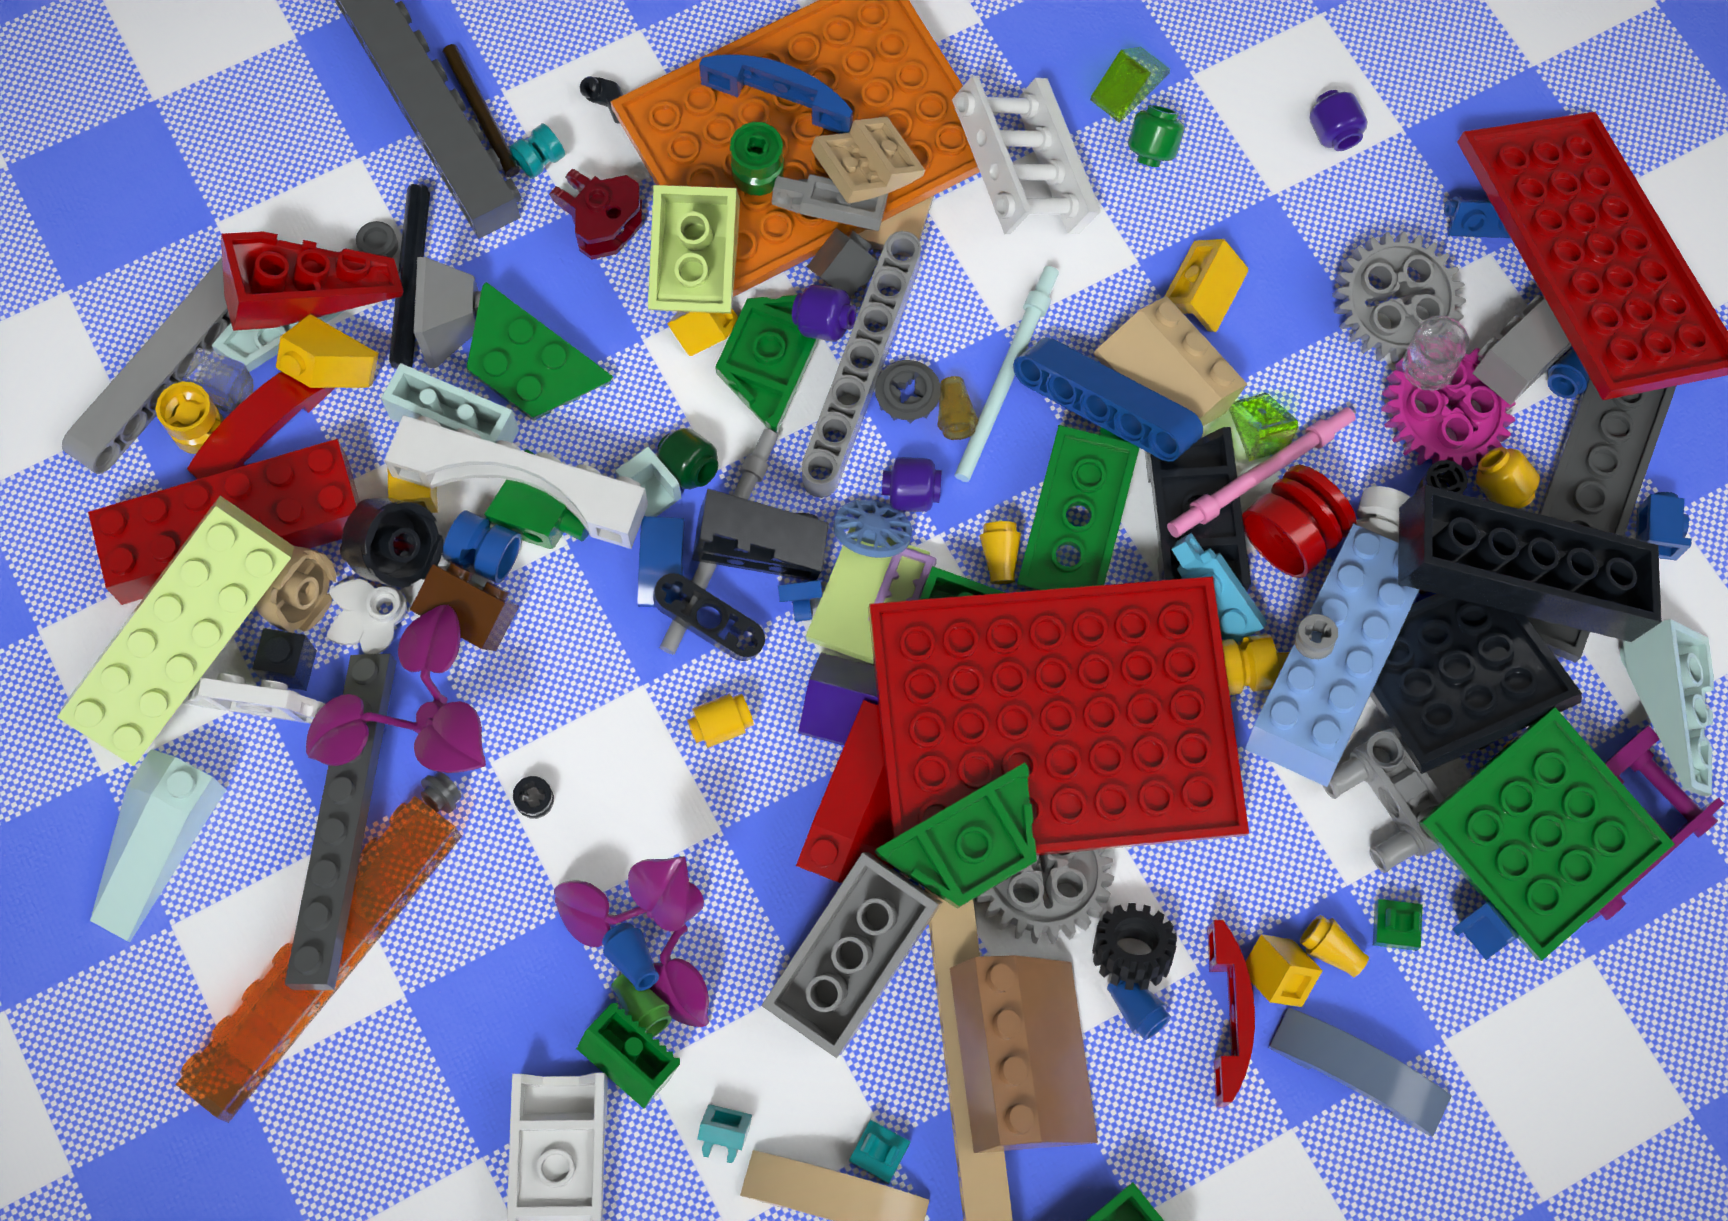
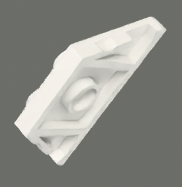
M219 673L217 680L200 678L183 701L184 705L308 724L312 723L315 715L325 705L323 702L302 696L298 692L287 690L288 685L281 682L261 680L260 686H254L244 683L245 678L224 673Z

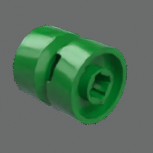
M750 122L738 128L730 141L731 170L734 182L741 191L749 195L762 196L769 194L773 191L777 176L783 177L784 173L783 142L781 136L773 126L764 122Z

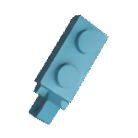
M1192 533L1176 542L1172 551L1181 564L1177 568L1182 577L1181 579L1213 576L1221 637L1224 640L1234 639L1238 643L1244 637L1251 636L1265 627L1267 623L1265 617L1220 553L1215 554L1211 548L1204 551Z

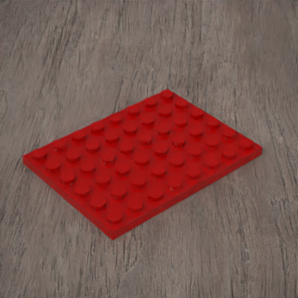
M1213 576L869 604L868 613L892 839L1023 763H1026L1029 768L1028 789L1033 812L1032 833L1035 839L1036 855L1242 837L1250 834Z

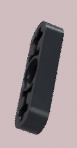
M670 573L661 577L656 583L652 595L655 607L661 613L738 661H749L754 659L764 647L765 634L758 623L686 577ZM674 585L678 586L681 589L679 596L688 603H690L693 595L699 599L693 605L689 617L682 613L687 607L686 604L676 599L671 604L664 600L666 592L662 590L663 587L670 590ZM706 606L715 608L720 614V624L711 629L701 626L697 620V611ZM729 618L735 622L730 630L738 635H743L745 631L750 632L753 635L751 642L755 645V648L747 646L744 650L739 649L736 646L739 639L730 632L727 633L725 639L718 636L726 627Z

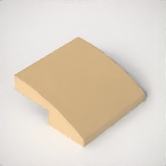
M888 117L854 120L849 133L816 136L811 147L812 152L847 203L860 202L890 193L921 178L925 172L921 163Z

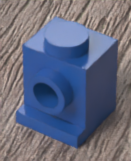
M1657 492L1650 494L1637 508L1635 539L1658 545L1660 559L1677 561L1692 545V538H1685L1689 529V515L1684 514L1685 498H1679L1677 494L1672 492Z

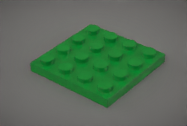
M1556 707L1526 728L1418 822L1486 902L1490 901L1518 933L1519 941L1539 961H1543L1675 845Z

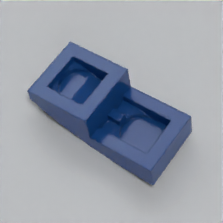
M643 517L639 549L638 607L656 608L652 595L656 583L661 577L670 573L683 576L684 518ZM674 585L670 590L662 588L666 592L664 600L667 603L671 604L675 599L681 601L679 596L681 589L678 586Z

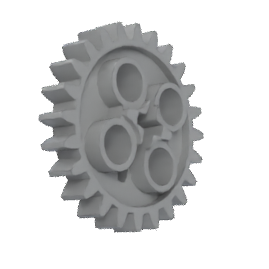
M1405 231L1396 237L1395 242L1389 232L1380 237V242L1372 237L1365 243V248L1359 245L1351 252L1354 259L1347 258L1341 265L1346 272H1341L1335 277V281L1344 287L1338 288L1332 293V297L1343 300V303L1333 311L1335 314H1345L1347 318L1339 327L1340 329L1352 327L1354 332L1348 341L1352 343L1361 338L1364 341L1361 349L1363 354L1372 347L1376 348L1377 361H1380L1390 353L1392 364H1396L1404 355L1407 358L1406 355L1414 348H1418L1421 351V348L1430 341L1437 347L1443 340H1446L1445 337L1450 338L1456 334L1457 329L1451 323H1457L1464 318L1462 313L1455 310V308L1466 303L1465 298L1456 296L1455 293L1464 287L1465 283L1452 280V276L1458 272L1459 268H1446L1444 264L1450 255L1446 253L1437 257L1434 254L1437 248L1436 242L1427 248L1422 247V235H1418L1411 243H1408V236ZM1408 267L1415 269L1419 273L1420 282H1415L1409 277L1407 273ZM1369 274H1373L1381 280L1382 290H1378L1370 284ZM1430 289L1433 292L1432 295H1414L1405 302L1397 298L1371 307L1365 303L1366 301L1386 300L1394 293L1396 297H1404L1417 293L1420 290ZM1417 306L1427 310L1429 322L1422 320L1416 312ZM1378 313L1385 314L1390 319L1391 329L1380 325Z
M1106 849L1070 852L1067 855H1040L1043 873H1050L1045 883V891L1052 905L1050 909L1044 905L1042 873L1038 870L1034 871L1039 855H1036L1037 861L976 897L975 900L977 903L990 902L985 916L989 918L999 914L1002 917L998 927L999 930L1005 929L1010 923L1015 925V939H1019L1023 932L1027 930L1031 931V939L1034 944H1037L1041 933H1047L1051 944H1055L1059 931L1062 930L1070 940L1076 933L1075 924L1086 931L1091 924L1089 916L1094 918L1100 917L1103 908L1099 903H1107L1111 896V893L1103 887L1111 886L1115 877L1104 871L1110 869L1114 861L1113 858L1100 857ZM1061 883L1072 885L1076 889L1078 896L1072 898L1062 895L1057 885ZM1019 888L1026 889L1033 894L1035 901L1023 903L1015 897L1013 891Z

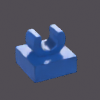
M821 580L777 585L779 602L792 601L794 621L812 620L810 599L822 597Z

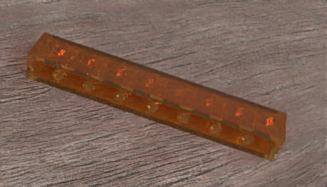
M416 796L408 804L404 802L396 808L389 819V824L391 825L380 838L374 837L360 854L362 860L358 865L335 990H292L286 986L285 980L293 943H286L273 957V967L262 980H255L245 990L241 998L243 1003L232 1017L227 1015L215 1026L211 1033L213 1040L203 1052L193 1054L183 1065L180 1071L182 1077L175 1085L216 1118L227 1123L233 1119L463 837L456 826Z

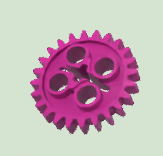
M1443 340L1437 347L1430 341L1421 348V351L1418 348L1410 351L1406 355L1407 358L1403 357L1395 364L1397 370H1394L1387 376L1386 379L1392 385L1386 387L1382 391V395L1392 401L1382 406L1381 411L1393 414V418L1384 425L1386 428L1397 427L1399 432L1392 441L1395 443L1405 440L1407 446L1403 454L1406 456L1414 450L1418 452V465L1423 464L1428 459H1432V464L1441 460H1450L1460 466L1462 465L1464 470L1468 471L1476 466L1488 452L1502 447L1500 442L1511 436V433L1505 427L1515 422L1516 418L1505 413V411L1515 406L1516 402L1509 405L1472 374L1481 362L1478 360L1479 356L1477 355L1480 351L1479 348H1475L1472 352L1466 354L1465 345L1462 341L1453 347L1452 350L1448 340ZM1440 372L1445 373L1450 378L1451 385L1442 380ZM1415 400H1419L1424 404L1426 413L1421 412L1416 407ZM1471 400L1476 401L1480 405L1481 413L1472 407ZM1446 427L1453 430L1457 441L1449 438L1446 433Z

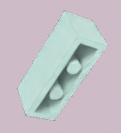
M401 363L381 396L390 419L399 423L403 415L417 419L419 416H425L437 421L444 428L457 431L458 428H465L477 433L481 439L497 443L498 440L513 443L519 432L513 410Z

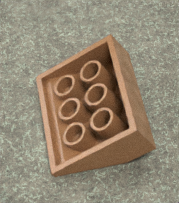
M1009 955L973 957L951 967L950 975L974 1153L1098 1143L1072 963Z

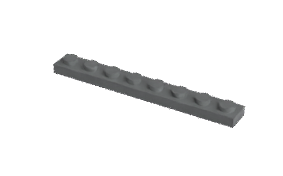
M391 654L350 655L343 695L351 694L361 698L364 704V713L373 712L387 716L397 664L395 658ZM366 722L369 729L368 741L360 755L354 760L339 766L328 765L285 985L292 990H335L385 727L383 723Z

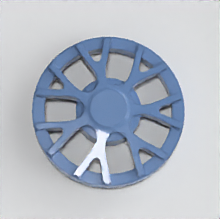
M855 500L843 505L837 511L833 524V530L837 539L845 547L855 553L868 557L885 558L900 554L908 547L912 536L911 523L904 513L894 510L888 503L885 504L876 500ZM864 510L873 511V513H866ZM851 514L858 517V519L851 518L846 515ZM885 514L891 518H885L882 515ZM890 527H899L902 528L903 531L895 530ZM848 528H856L855 532H851L848 534H846L843 530ZM889 537L897 544L890 546L886 540ZM861 541L874 544V547L861 544Z

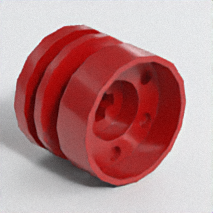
M1300 464L1291 466L1284 473L1283 478L1273 484L1270 490L1271 493L1261 495L1242 514L1244 532L1259 554L1272 566L1286 575L1295 578L1306 577L1325 558L1327 550L1336 548L1342 538L1348 536L1352 525H1357L1355 512L1339 488L1323 474L1311 467Z

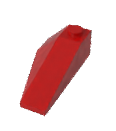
M264 231L221 234L224 297L233 331L276 328L300 322L309 314L317 318L403 296L404 291L394 258L347 248L340 252L317 248V242L303 240L302 244L278 240V234Z
M863 700L796 864L797 867L839 883H843L862 853L869 852L880 859L875 850L892 840L879 707ZM880 859L882 862H884L885 864H887L888 866H890L891 868L894 869L893 866H891L890 864H888V863L885 862L884 860Z

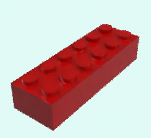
M338 438L89 511L88 515L106 589L121 605L143 599L219 496L235 505L293 546L311 549L341 540L345 523L357 507L360 499L348 457Z

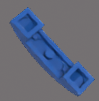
M715 55L701 59L699 64L701 84L739 97L743 86L747 85L812 108L813 125L839 134L850 132L853 121V111L831 88L800 69L771 59L748 55Z

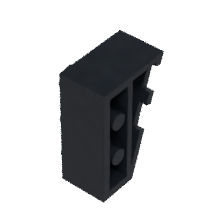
M707 488L699 511L692 560L814 581L818 579L822 572L829 523L819 520L813 514L793 513Z

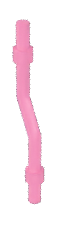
M1345 407L1327 420L1320 419L1306 428L1303 436L1248 470L1212 495L1204 494L1190 504L1189 510L1167 524L1170 534L1177 538L1199 523L1207 524L1220 514V509L1314 447L1319 449L1335 438V433L1355 421L1356 416L1352 409Z

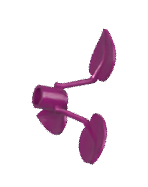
M448 604L440 605L418 617L405 629L399 642L398 657L401 665L409 672L421 671V680L434 698L432 702H426L420 706L416 713V722L373 712L364 713V704L361 698L351 694L340 695L327 702L315 715L309 727L306 740L308 758L329 766L349 763L360 755L368 741L369 729L366 722L374 721L410 729L418 733L414 742L415 756L421 765L430 770L444 773H459L486 766L482 747V726L477 711L471 705L462 701L447 703V697L439 692L430 677V672L443 673L449 670L459 652L461 640L460 625L457 614Z
M685 856L668 859H645L634 864L628 873V885L631 896L638 907L617 915L608 914L609 901L607 896L591 883L570 880L562 882L555 887V903L565 927L576 940L586 946H602L604 935L611 929L609 924H618L646 913L648 918H653L660 928L673 932L660 954L661 963H653L659 973V979L650 989L669 1005L668 1013L672 1019L694 1027H704L709 1024L707 1016L709 995L702 975L692 964L683 959L674 958L671 960V952L676 943L688 931L685 923L704 907L702 893L693 883L689 882Z

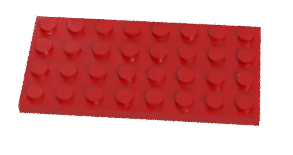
M1596 111L1470 130L1462 133L1457 141L1459 147L1602 400L1728 375V331Z

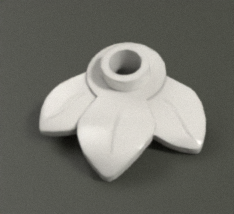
M362 579L342 582L329 590L330 596L343 611L339 613L327 633L328 639L345 646L360 643L364 654H380L385 651L394 639L395 625L400 623L406 615L407 602L404 595L394 587L381 586L375 588ZM384 603L393 604V609L387 614L379 613V609Z

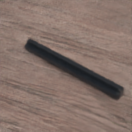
M410 184L406 194L398 269L404 292L402 297L395 298L389 362L394 369H397L400 363L408 367L413 366L416 338L414 334L417 257H424L430 192L424 184Z

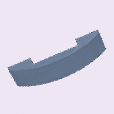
M1287 1008L1268 1047L1270 1050L1307 1070L1313 1068L1391 1111V1116L1430 1137L1434 1136L1452 1097L1440 1086L1387 1053L1341 1029L1292 1008Z

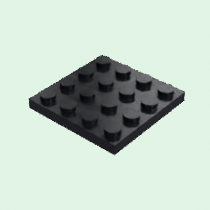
M1434 594L1412 605L1370 695L1421 774L1532 725L1554 707L1559 712H1562L1582 703V692L1526 616L1440 594Z

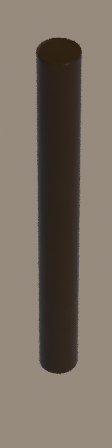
M455 44L447 45L442 52L484 135L498 156L505 176L513 177L517 175L520 168L461 53Z

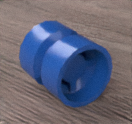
M464 510L457 516L448 531L442 557L444 560L456 563L466 569L474 566V571L477 575L492 582L501 583L507 577L517 559L522 537L520 533L499 524L491 528L488 519Z

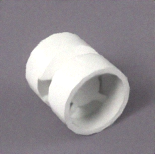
M1371 486L1366 488L1362 493L1356 512L1359 518L1356 520L1357 525L1399 543V507L1410 496L1389 487Z

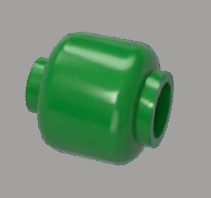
M1148 105L1147 110L1140 111L1135 115L1128 139V146L1132 152L1138 155L1137 162L1151 167H1160L1161 161H1171L1177 157L1185 131L1183 122L1178 119V112L1162 106Z

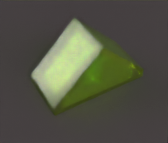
M1142 47L1121 49L1091 95L1090 100L1117 122L1121 123L1170 74L1171 69Z
M1267 392L1237 400L1229 408L1248 461L1274 455L1292 442L1299 428L1298 420Z

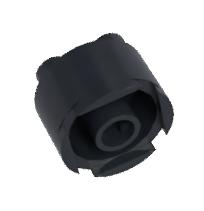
M388 497L368 498L358 503L345 523L340 555L359 576L385 585L405 588L412 586L411 584L420 579L425 580L432 565L439 564L443 552V538L438 533L435 524L437 522L436 518L422 505Z

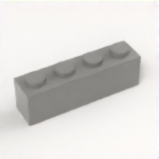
M1540 294L1524 309L1522 313L1525 317L1523 319L1518 315L1513 317L1500 334L1503 337L1499 340L1493 336L1477 354L1482 358V361L1472 374L1509 405L1513 404L1572 347L1546 299Z

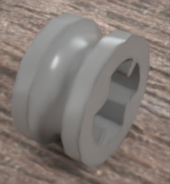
M1312 614L1306 616L1301 620L1297 629L1295 646L1307 658L1318 660L1326 658L1332 653L1338 638V628L1329 617L1324 615ZM1312 631L1322 633L1320 643L1311 641Z

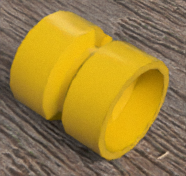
M182 381L172 384L164 389L157 399L155 410L158 420L177 446L190 454H196L208 437L224 420L203 387L194 382Z
M1270 634L1244 637L1240 645L1234 639L1222 640L1230 695L1241 694L1245 686H1249L1253 692L1272 689L1280 669L1276 647Z

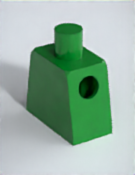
M525 449V451H524V452H527V453H530V454H534L533 452H531V451L528 450V449ZM506 479L484 513L486 519L490 522L491 528L496 524L502 525L520 533L522 541L547 549L555 548L564 533L582 542L589 535L581 521L563 503L546 492L522 482Z

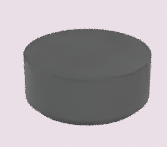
M373 221L359 229L356 235V246L361 252L393 258L398 250V239L390 225L381 221Z

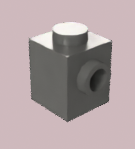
M836 228L806 267L831 287L846 291L851 299L858 288L864 286L871 279L878 260L868 253L872 245L860 235L852 231L848 237Z

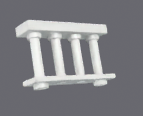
M972 75L952 101L1004 235H1011L1030 214H1060L1067 234H1080L1101 213V209L1048 78H1035L1018 98L986 97L979 76ZM993 113L1020 114L1026 131L1000 130ZM1007 147H1033L1039 164H1013ZM1020 180H1046L1053 198H1026Z

